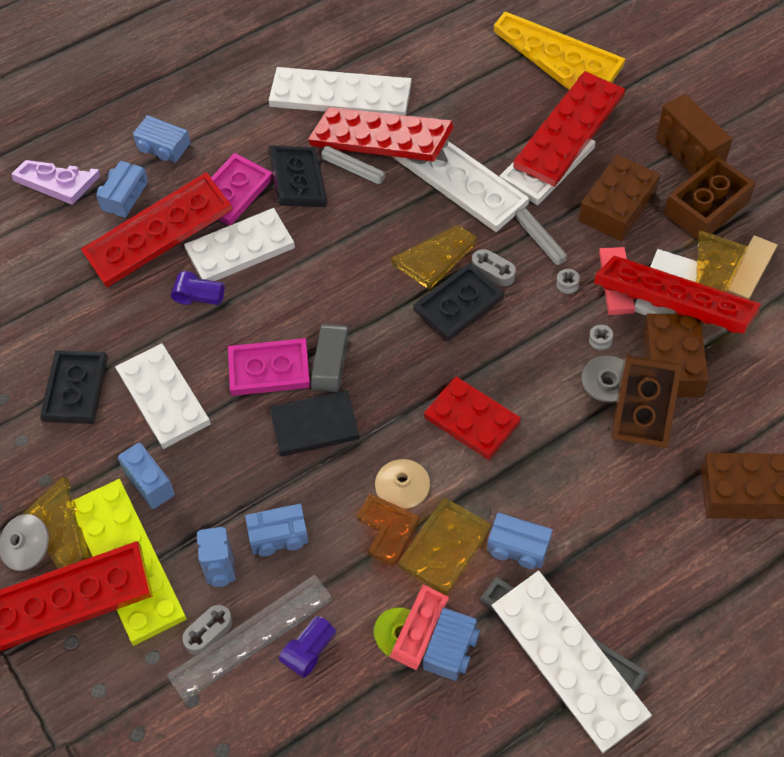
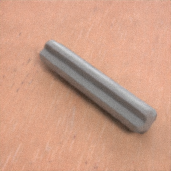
M326 146L322 150V159L377 184H381L385 179V172L330 146Z
M526 208L516 213V220L556 265H561L567 260V254Z

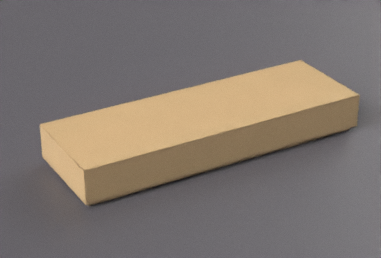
M754 235L724 292L749 300L769 264L777 244Z

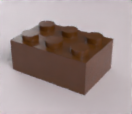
M686 93L662 106L656 139L692 176L716 156L726 162L733 138Z
M616 155L581 202L579 222L622 242L655 196L660 174L620 155Z
M716 156L668 195L664 215L700 242H703L750 202L756 183Z
M647 314L643 328L645 358L680 363L682 370L677 397L703 398L708 383L701 320L689 315Z
M624 355L611 429L612 439L663 448L668 447L682 370L680 363Z
M706 453L700 468L706 518L784 519V454Z

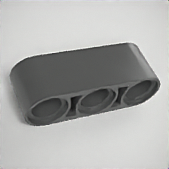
M322 323L312 372V390L339 392L349 336V327L347 325Z

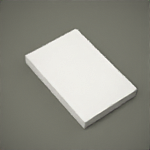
M657 249L650 267L700 283L706 264ZM637 299L634 312L643 315L677 314L674 310L653 306L650 302L642 299Z

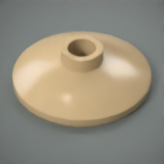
M399 459L387 463L380 469L376 476L375 489L379 499L385 505L398 510H407L420 505L426 499L430 490V479L427 471L417 462ZM406 478L407 481L399 482L398 479Z

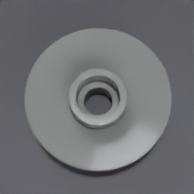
M600 356L589 361L582 372V384L586 392L599 401L616 402L623 360L615 356ZM604 382H609L612 385L604 384Z
M24 514L15 517L6 525L0 537V556L5 565L13 570L25 571L35 567L43 559L49 545V532L45 523L34 515Z

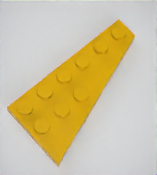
M504 12L494 25V32L568 90H570L584 71L612 83L625 64V58L508 12Z

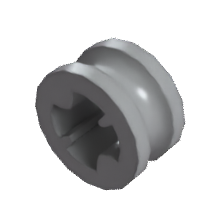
M573 269L560 271L557 275V288L565 294L576 292L579 288L580 276Z
M606 325L594 326L590 330V345L596 350L609 349L613 342V331ZM597 335H599L600 337H603V336L605 335V336H606V339H605V340H604L603 338L597 339L596 337H597Z

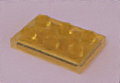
M443 497L399 560L398 567L447 596L491 531L492 524Z

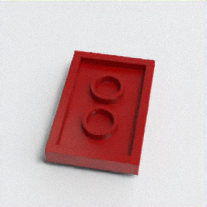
M457 376L424 412L426 420L487 460L493 457L521 422V417Z

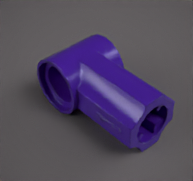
M181 271L177 275L171 292V298L183 305L191 304L193 301L220 305L224 299L225 285L221 282L199 279L192 272Z
M316 616L297 640L292 639L284 647L279 656V661L300 677H307L317 664L319 654L336 635V629L323 617Z

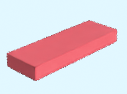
M625 247L600 248L601 268L614 255L627 259ZM604 289L608 315L634 314L635 306L632 298L615 290L609 291Z
M424 584L422 585L389 656L390 658L417 670L434 633L443 607L445 608L449 599L448 596Z

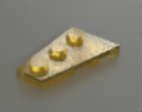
M456 225L392 257L391 264L430 290L477 243V237L461 226Z
M699 230L696 282L728 293L747 253L748 246Z
M65 477L60 478L23 513V515H34L45 523L49 532L47 552L58 569L89 558L83 531L78 526L75 515L77 511L75 501L71 500L69 492L71 488L70 482Z

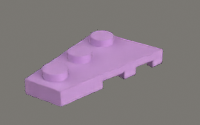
M25 160L12 173L14 182L72 205L100 177L99 169H90L89 172L79 171L76 166H69L68 169L56 168L53 163Z

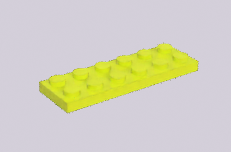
M120 479L68 502L92 556L138 541L141 545L153 597L117 609L133 646L187 620Z

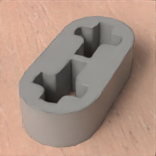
M486 249L478 250L473 254L472 265L490 281L500 286H509L514 282L516 268L511 262Z
M222 605L212 606L186 629L182 638L183 644L192 655L205 653L230 630L233 621L228 608ZM217 615L221 618L223 616L224 623L220 624L217 622L214 624L213 617ZM194 635L198 638L201 637L203 642L200 645L192 642L191 638Z

